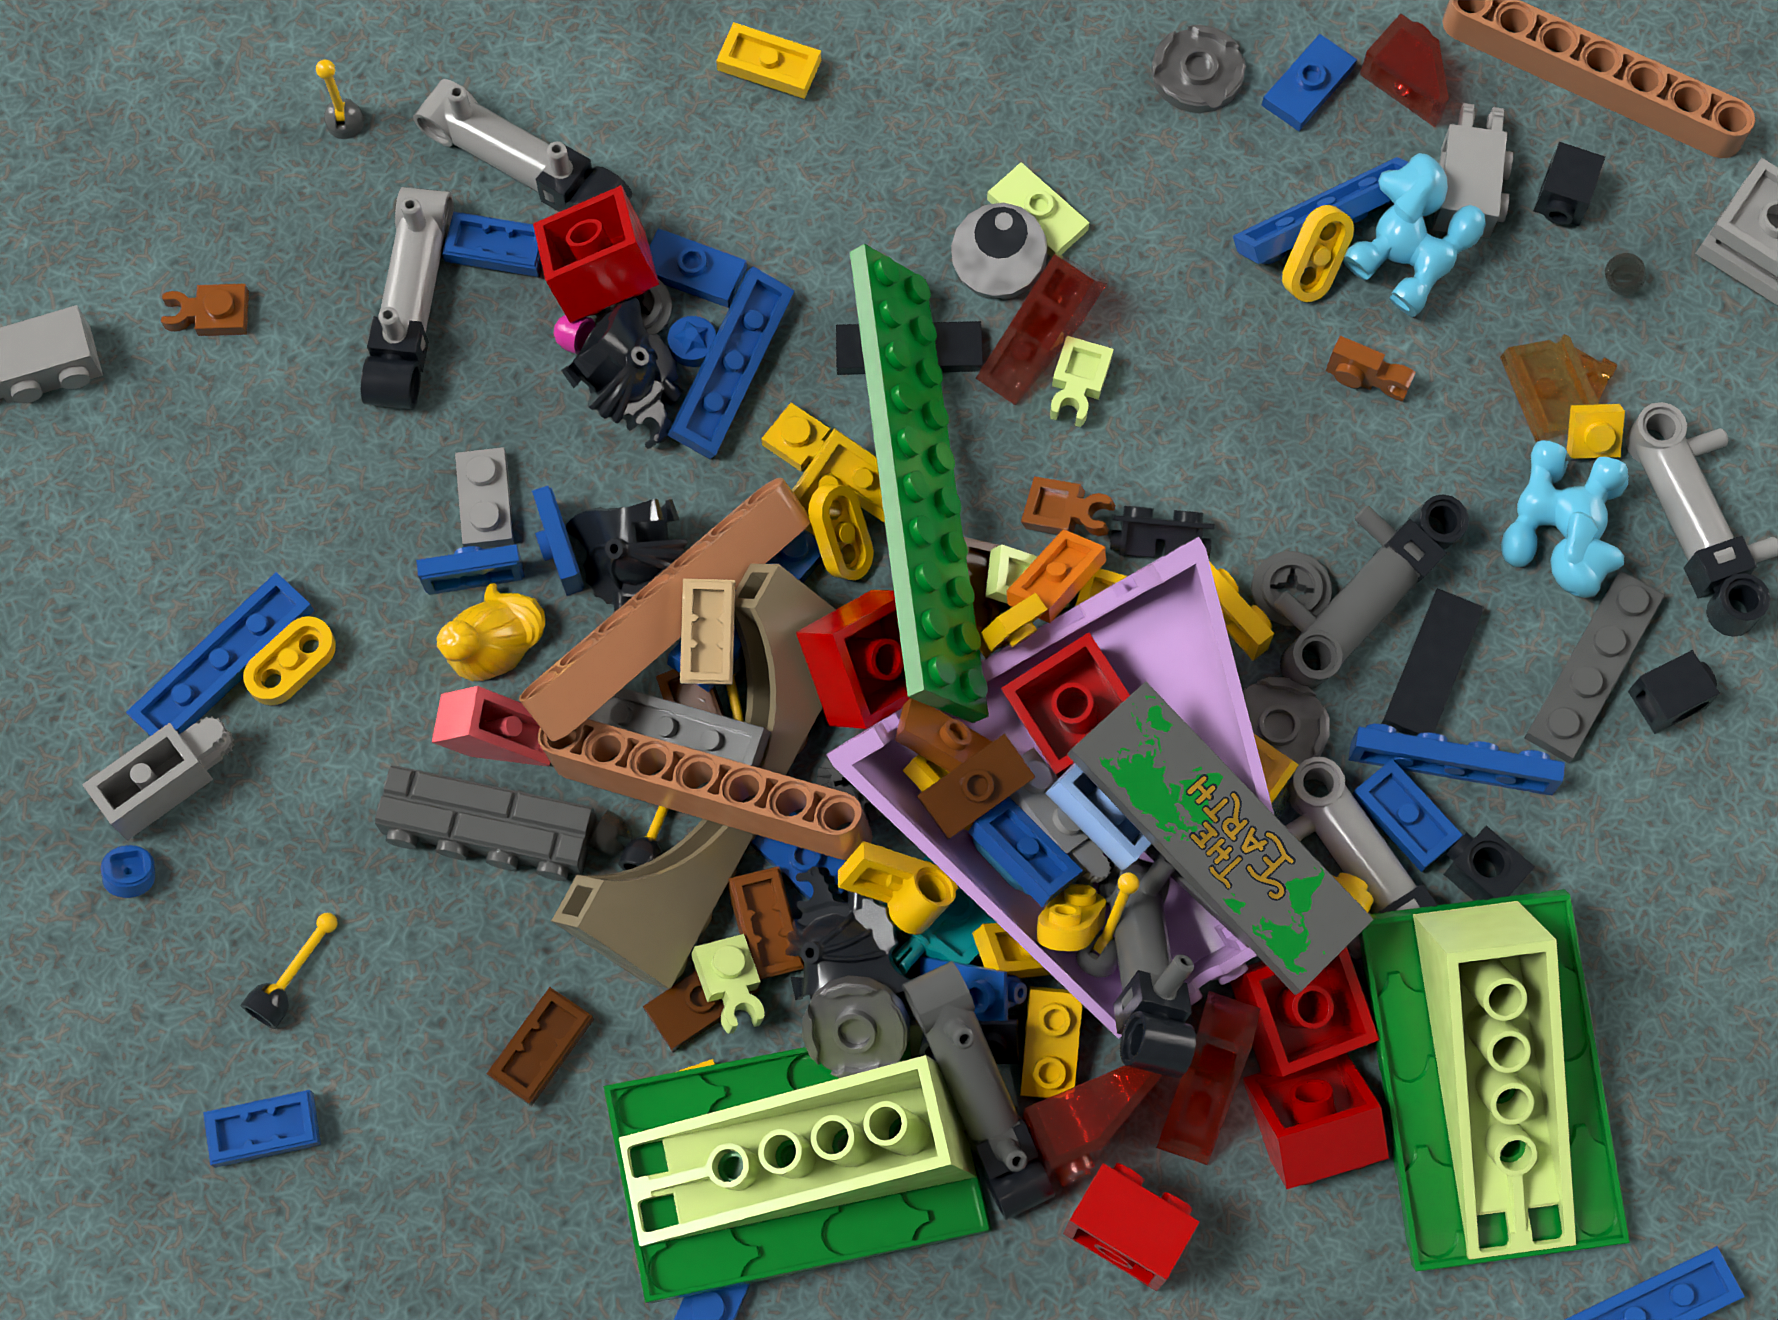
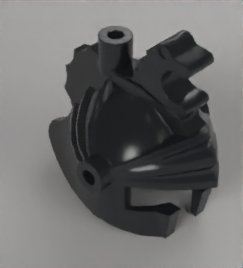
M632 298L616 306L614 310L603 317L590 332L573 362L563 368L561 372L573 389L578 386L581 380L589 387L591 396L588 401V407L591 410H597L602 418H610L615 423H619L624 419L627 423L626 428L629 431L640 424L647 426L650 430V439L645 442L647 449H651L656 444L670 438L667 435L671 429L672 421L668 419V412L664 410V404L661 403L660 397L671 406L683 393V390L674 383L678 379L676 373L678 363L672 357L670 347L664 344L660 336L651 335L646 331L642 322L640 302L637 298Z
M653 499L626 508L605 509L598 507L588 509L575 515L566 524L568 534L577 538L588 553L587 559L583 564L586 572V582L592 587L595 597L603 599L606 604L614 605V612L685 552L684 547L688 544L687 539L669 540L667 523L680 521L673 499L665 500L666 503L662 507H660L658 499Z
M813 866L808 872L798 873L796 880L799 882H810L814 892L810 900L797 902V908L803 913L802 918L793 920V931L789 932L787 936L790 946L785 950V954L801 956L804 961V977H790L795 1000H801L808 995L812 999L814 993L827 982L848 975L870 977L888 986L898 997L904 995L902 984L910 981V979L902 974L892 958L893 949L899 943L896 937L897 926L889 916V908L880 904L876 899L848 891V902L844 901L843 894L839 892L838 884L835 883V876L830 874L827 867Z

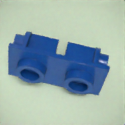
M921 956L919 957L920 976L950 961ZM954 962L970 992L975 1006L974 1012L978 1020H1008V1008L1021 1004L1025 1000L1027 987L1017 976L1007 975L1005 971Z

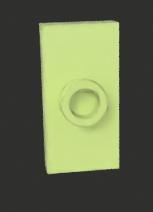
M1022 162L988 191L987 200L991 204L1004 202L1022 207L1037 219L1047 239V254L1054 260L1060 257L1089 230L1090 222Z

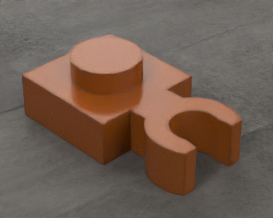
M246 284L197 285L196 298H188L185 294L178 291H169L162 294L166 307H181L177 315L161 317V323L168 331H181L190 324H195L198 336L247 335L249 290Z
M1339 336L1326 368V372L1333 374L1334 378L1342 385L1350 388H1359L1361 386L1368 390H1371L1372 386H1374L1387 396L1399 401L1404 400L1416 373L1404 365L1389 364L1383 361L1385 354L1343 336Z
M1034 476L1021 523L1025 529L1057 535L1063 529L1074 533L1076 524L1084 525L1086 530L1093 535L1104 536L1108 535L1109 528L1105 522L1093 520V515L1100 509L1114 511L1116 505L1111 497L1102 493L1092 494L1084 499L1085 490L1081 484Z

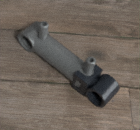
M1444 494L1433 496L1415 510L1397 530L1392 528L1370 506L1362 508L1355 516V521L1382 546L1322 612L1315 617L1289 592H1284L1274 602V607L1302 632L1281 655L1280 669L1284 678H1290L1300 685L1313 689L1338 671L1347 658L1408 592L1447 554L1444 550L1464 535L1468 528L1469 517L1466 508L1459 500ZM1429 516L1441 521L1445 530L1444 534H1439L1431 528L1428 521ZM1302 650H1309L1316 654L1320 661V670H1312L1305 665L1302 659Z
M1159 854L1154 863L1138 858L1122 871L1108 858L1107 860L1110 862L1109 866L1111 867L1109 870L1110 874L1102 882H1099L1098 894L1106 899V905H1110L1111 910L1120 891L1118 879L1122 874L1133 873L1140 882L1138 890L1130 894L1114 932L1122 993L1113 1003L1117 1034L1122 1035L1120 1057L1122 1063L1126 1066L1172 1078H1181L1191 1065L1196 1046L1194 1028L1190 1024L1184 1023L1192 1013L1188 985L1184 981L1193 971L1194 964L1188 956L1179 954L1173 960L1171 956L1164 903L1169 891L1170 876L1175 868L1162 854Z
M950 961L902 984L907 1001L927 1038L966 1130L964 1133L976 1161L982 1168L987 1186L1004 1219L1008 1220L1055 1197L1053 1187L1039 1159V1154L1028 1128L1017 1113L974 1012L975 1006L970 992L954 962Z

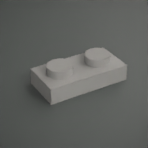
M505 448L455 453L463 547L478 546L490 548L515 545Z

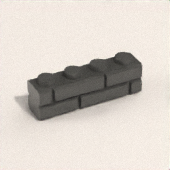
M391 765L384 785V793L381 796L375 816L376 826L383 835H387L386 842L394 846L416 849L418 842L437 846L436 852L438 854L458 860H465L468 853L487 857V864L504 870H516L518 863L538 867L536 872L538 875L556 881H566L568 874L583 875L597 822L594 809L590 806Z

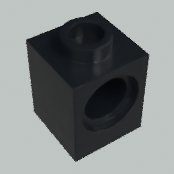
M1559 142L1549 163L1533 212L1544 215L1547 220L1555 224L1579 226L1590 205L1606 156Z
M1693 650L1641 675L1628 690V693L1654 734L1706 709L1720 694L1712 669L1705 662H1700Z
M1486 825L1475 838L1466 832L1450 849L1446 856L1453 862L1443 875L1473 901L1489 900L1491 898L1510 896L1535 866ZM1484 858L1490 861L1495 868L1496 877L1488 878L1480 875L1474 868L1473 859Z

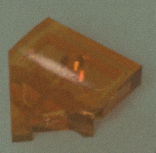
M1563 334L1556 343L1551 340L1508 347L1500 356L1535 442L1568 434L1571 405H1599L1598 402L1607 382L1613 376L1618 366L1605 357L1598 361L1575 348L1571 337Z

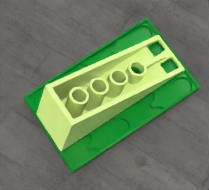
M1565 889L1491 898L1489 900L1483 899L1437 905L1435 907L1429 906L1381 914H1369L1373 920L1359 933L1367 998L1370 1001L1372 1020L1379 1040L1375 1042L1378 1065L1382 1076L1406 1243L1409 1247L1411 1265L1417 1272L1630 1243L1570 894Z
M908 1042L899 1062L838 1078L831 1075L832 1070L826 1068L821 1062L818 1065L809 1056L807 1048L803 1047L603 1086L645 1303L674 1300L732 1286L746 1285L831 1265L845 1264L991 1232V1222L976 1159L964 1133L966 1130L937 1062L927 1055L911 1059L910 1042Z

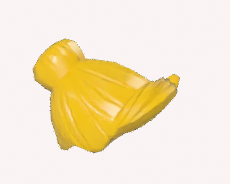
M491 583L486 587L483 602L465 609L441 628L437 636V647L459 676L472 682L489 680L514 669L528 649L540 640L545 627L544 610L535 598L519 593H499L497 584Z

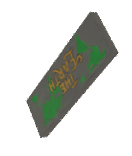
M1146 681L1068 752L1067 755L1294 995L1300 993L1373 920L1363 907Z

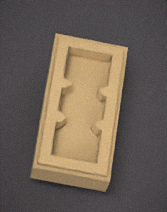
M683 579L681 684L733 685L735 580Z

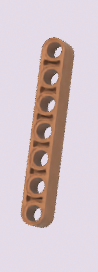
M1449 0L1442 22L1447 34L1454 39L1708 155L1720 159L1736 155L1754 126V111L1744 101L1521 0ZM1505 29L1512 30V31H1514L1515 33L1509 32V31H1507V30H1505ZM1548 48L1554 49V50H1556L1557 52H1553V51L1549 50ZM1592 68H1596V69L1600 70L1601 72L1595 71V70H1593ZM1634 87L1640 88L1645 92L1639 91ZM1678 107H1682V108L1686 109L1688 112L1683 111V110H1681V109L1678 108ZM1722 127H1726V128L1730 129L1732 132L1727 131V130H1725V129L1722 128Z
M781 477L776 478L754 492L523 691L519 701L551 741H556L571 733L681 637L683 579L735 580L736 590L750 564H766L810 524L808 512L785 480Z
M586 719L571 733L556 741H551L541 727L539 729L538 743L556 772L564 778L838 859L847 860L863 841L872 842L871 827L861 804L854 796L848 793ZM662 769L659 773L652 775L657 770ZM709 782L704 787L697 789L701 784ZM756 795L752 800L742 803L749 796ZM803 809L799 814L789 816L793 811ZM851 822V825L847 828L836 830L840 825Z

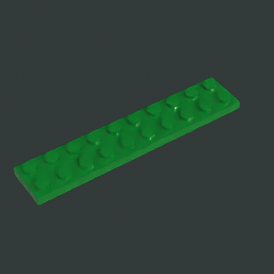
M863 244L850 251L907 695L911 699L968 722L975 723L989 717L986 698L988 686L982 670L980 656L981 638L976 629L973 608L974 591L970 584L966 559L968 548L963 538L960 518L961 501L957 494L954 476L955 458L950 448L947 427L949 416L944 407L941 386L943 375L938 365L935 344L937 333L932 323L929 303L931 292L926 279L921 275L895 262L889 256Z

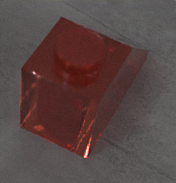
M1400 13L1367 50L1360 75L1430 125L1436 127L1441 121L1449 99L1439 39L1434 37L1423 24L1413 22Z

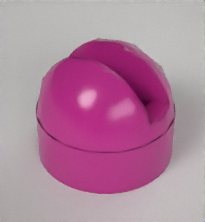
M564 315L554 325L553 334L556 342L562 349L578 355L590 332L596 326L592 318L585 316L570 323L566 315Z

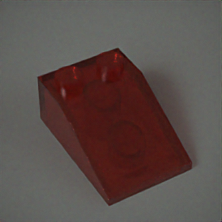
M1125 1065L1026 1107L1022 1120L1028 1128L1039 1154V1159L1050 1182L1059 1180L1062 1188L1091 1176L1090 1170L1095 1167L1096 1162L1167 1076Z

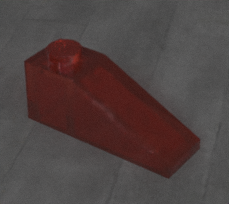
M1054 254L976 376V379L1012 404L1017 405L1063 348L1066 337H1072L1082 324L1107 283L1068 257Z
M1211 991L1208 992L1195 1028L1196 1046L1194 1056L1187 1072L1178 1080L1156 1148L1208 1165L1250 1054L1261 1008Z

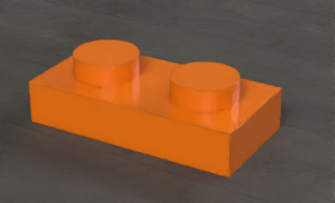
M1063 529L1007 589L1008 605L1014 607L1036 593L1048 609L1039 619L1051 623L1106 562L1105 546Z

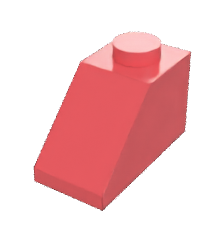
M480 686L441 694L432 743L469 757L550 766L549 759L538 743L540 726L522 703Z

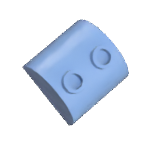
M1075 763L1047 790L1046 794L1121 871L1135 862L1150 846L1151 843Z

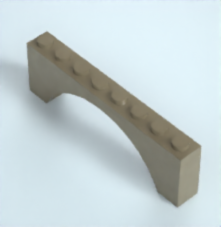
M780 564L749 565L735 591L734 624L740 638L746 665L747 710L745 722L763 727L771 732L759 768L786 775L796 755L807 744L808 733L820 711L823 710L796 632L836 609ZM756 795L749 796L742 803L752 800ZM702 819L684 839L650 862L613 874L576 875L551 921L639 980L671 989L675 980L684 972L688 962L687 957L699 935L710 924L712 911L727 887L728 879L735 877L737 865L748 844L757 835Z

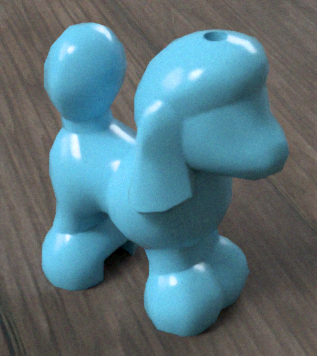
M1422 153L1413 156L1399 170H1387L1381 173L1378 180L1380 190L1391 199L1394 205L1379 219L1376 227V239L1372 242L1362 241L1354 243L1347 249L1343 259L1344 265L1363 280H1368L1387 259L1413 266L1415 271L1414 277L1404 278L1398 283L1390 296L1391 302L1411 317H1415L1421 312L1436 281L1450 272L1456 262L1457 254L1478 242L1486 225L1485 215L1481 209L1473 205L1461 207L1453 215L1448 227L1447 236L1443 239H1438L1427 233L1423 216H1428L1439 210L1445 202L1448 183L1442 166L1431 156Z
M1544 440L1537 441L1531 453L1529 484L1520 495L1517 503L1518 518L1503 534L1501 542L1502 555L1508 564L1514 567H1525L1532 561L1537 550V535L1535 531L1537 527L1546 525L1556 526L1564 536V539L1554 547L1550 560L1552 574L1556 582L1562 589L1572 595L1581 598L1593 597L1600 590L1601 582L1606 575L1624 565V555L1620 549L1599 539L1603 535L1608 522V510L1605 503L1607 500L1620 497L1626 490L1629 477L1628 468L1625 463L1610 457H1598L1594 462L1585 486L1568 487L1563 490L1555 489L1552 484L1560 481L1566 472L1569 462L1565 461L1567 451L1557 443Z

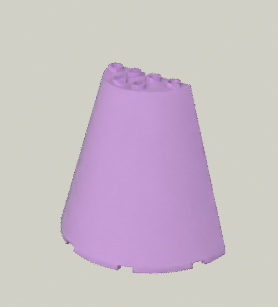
M1199 537L1083 601L1055 618L1051 623L1038 627L1036 633L1016 647L1012 648L1009 644L982 660L983 676L988 686L986 698L989 717L971 723L943 712L949 717L963 722L968 728L991 741H995L1005 733L1020 755L1034 747L1050 767L1001 688L1089 632L1130 695L1146 681L1274 814L1207 551ZM902 708L826 754L835 769L1117 1038L1122 1036L1117 1034L1113 1003L1122 993L1119 964L1112 975L1108 977H1095L1087 974L1079 967L1076 961L1077 951H1057L1040 945L1037 942L1038 916L1047 905L1041 907L1030 895H1026L1023 891L1011 887L977 851L972 841L974 838L967 830L962 829L947 840L919 801L917 795L922 791L902 771L919 754L895 741ZM1145 852L1139 857V859L1154 863ZM1170 877L1164 911L1172 960L1179 954L1188 956L1194 964L1193 971L1184 981L1188 985L1190 1003L1193 1005L1203 997L1198 988L1210 980L1218 979L1219 983L1223 985L1238 978L1249 969L1245 962L1257 955L1250 947L1247 948ZM1094 882L1093 888L1096 890V893L1098 894L1099 883ZM1106 905L1105 923L1100 930H1104L1111 913L1110 905ZM1095 950L1093 951L1094 954L1100 956L1098 952H1096Z

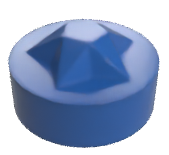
M686 316L677 320L671 326L668 333V345L672 357L679 364L687 367L701 366L713 343L716 332L708 320L699 316Z
M133 845L120 846L111 850L101 862L103 886L112 895L122 898H132L144 894L152 887L155 881V865L152 855L147 850Z

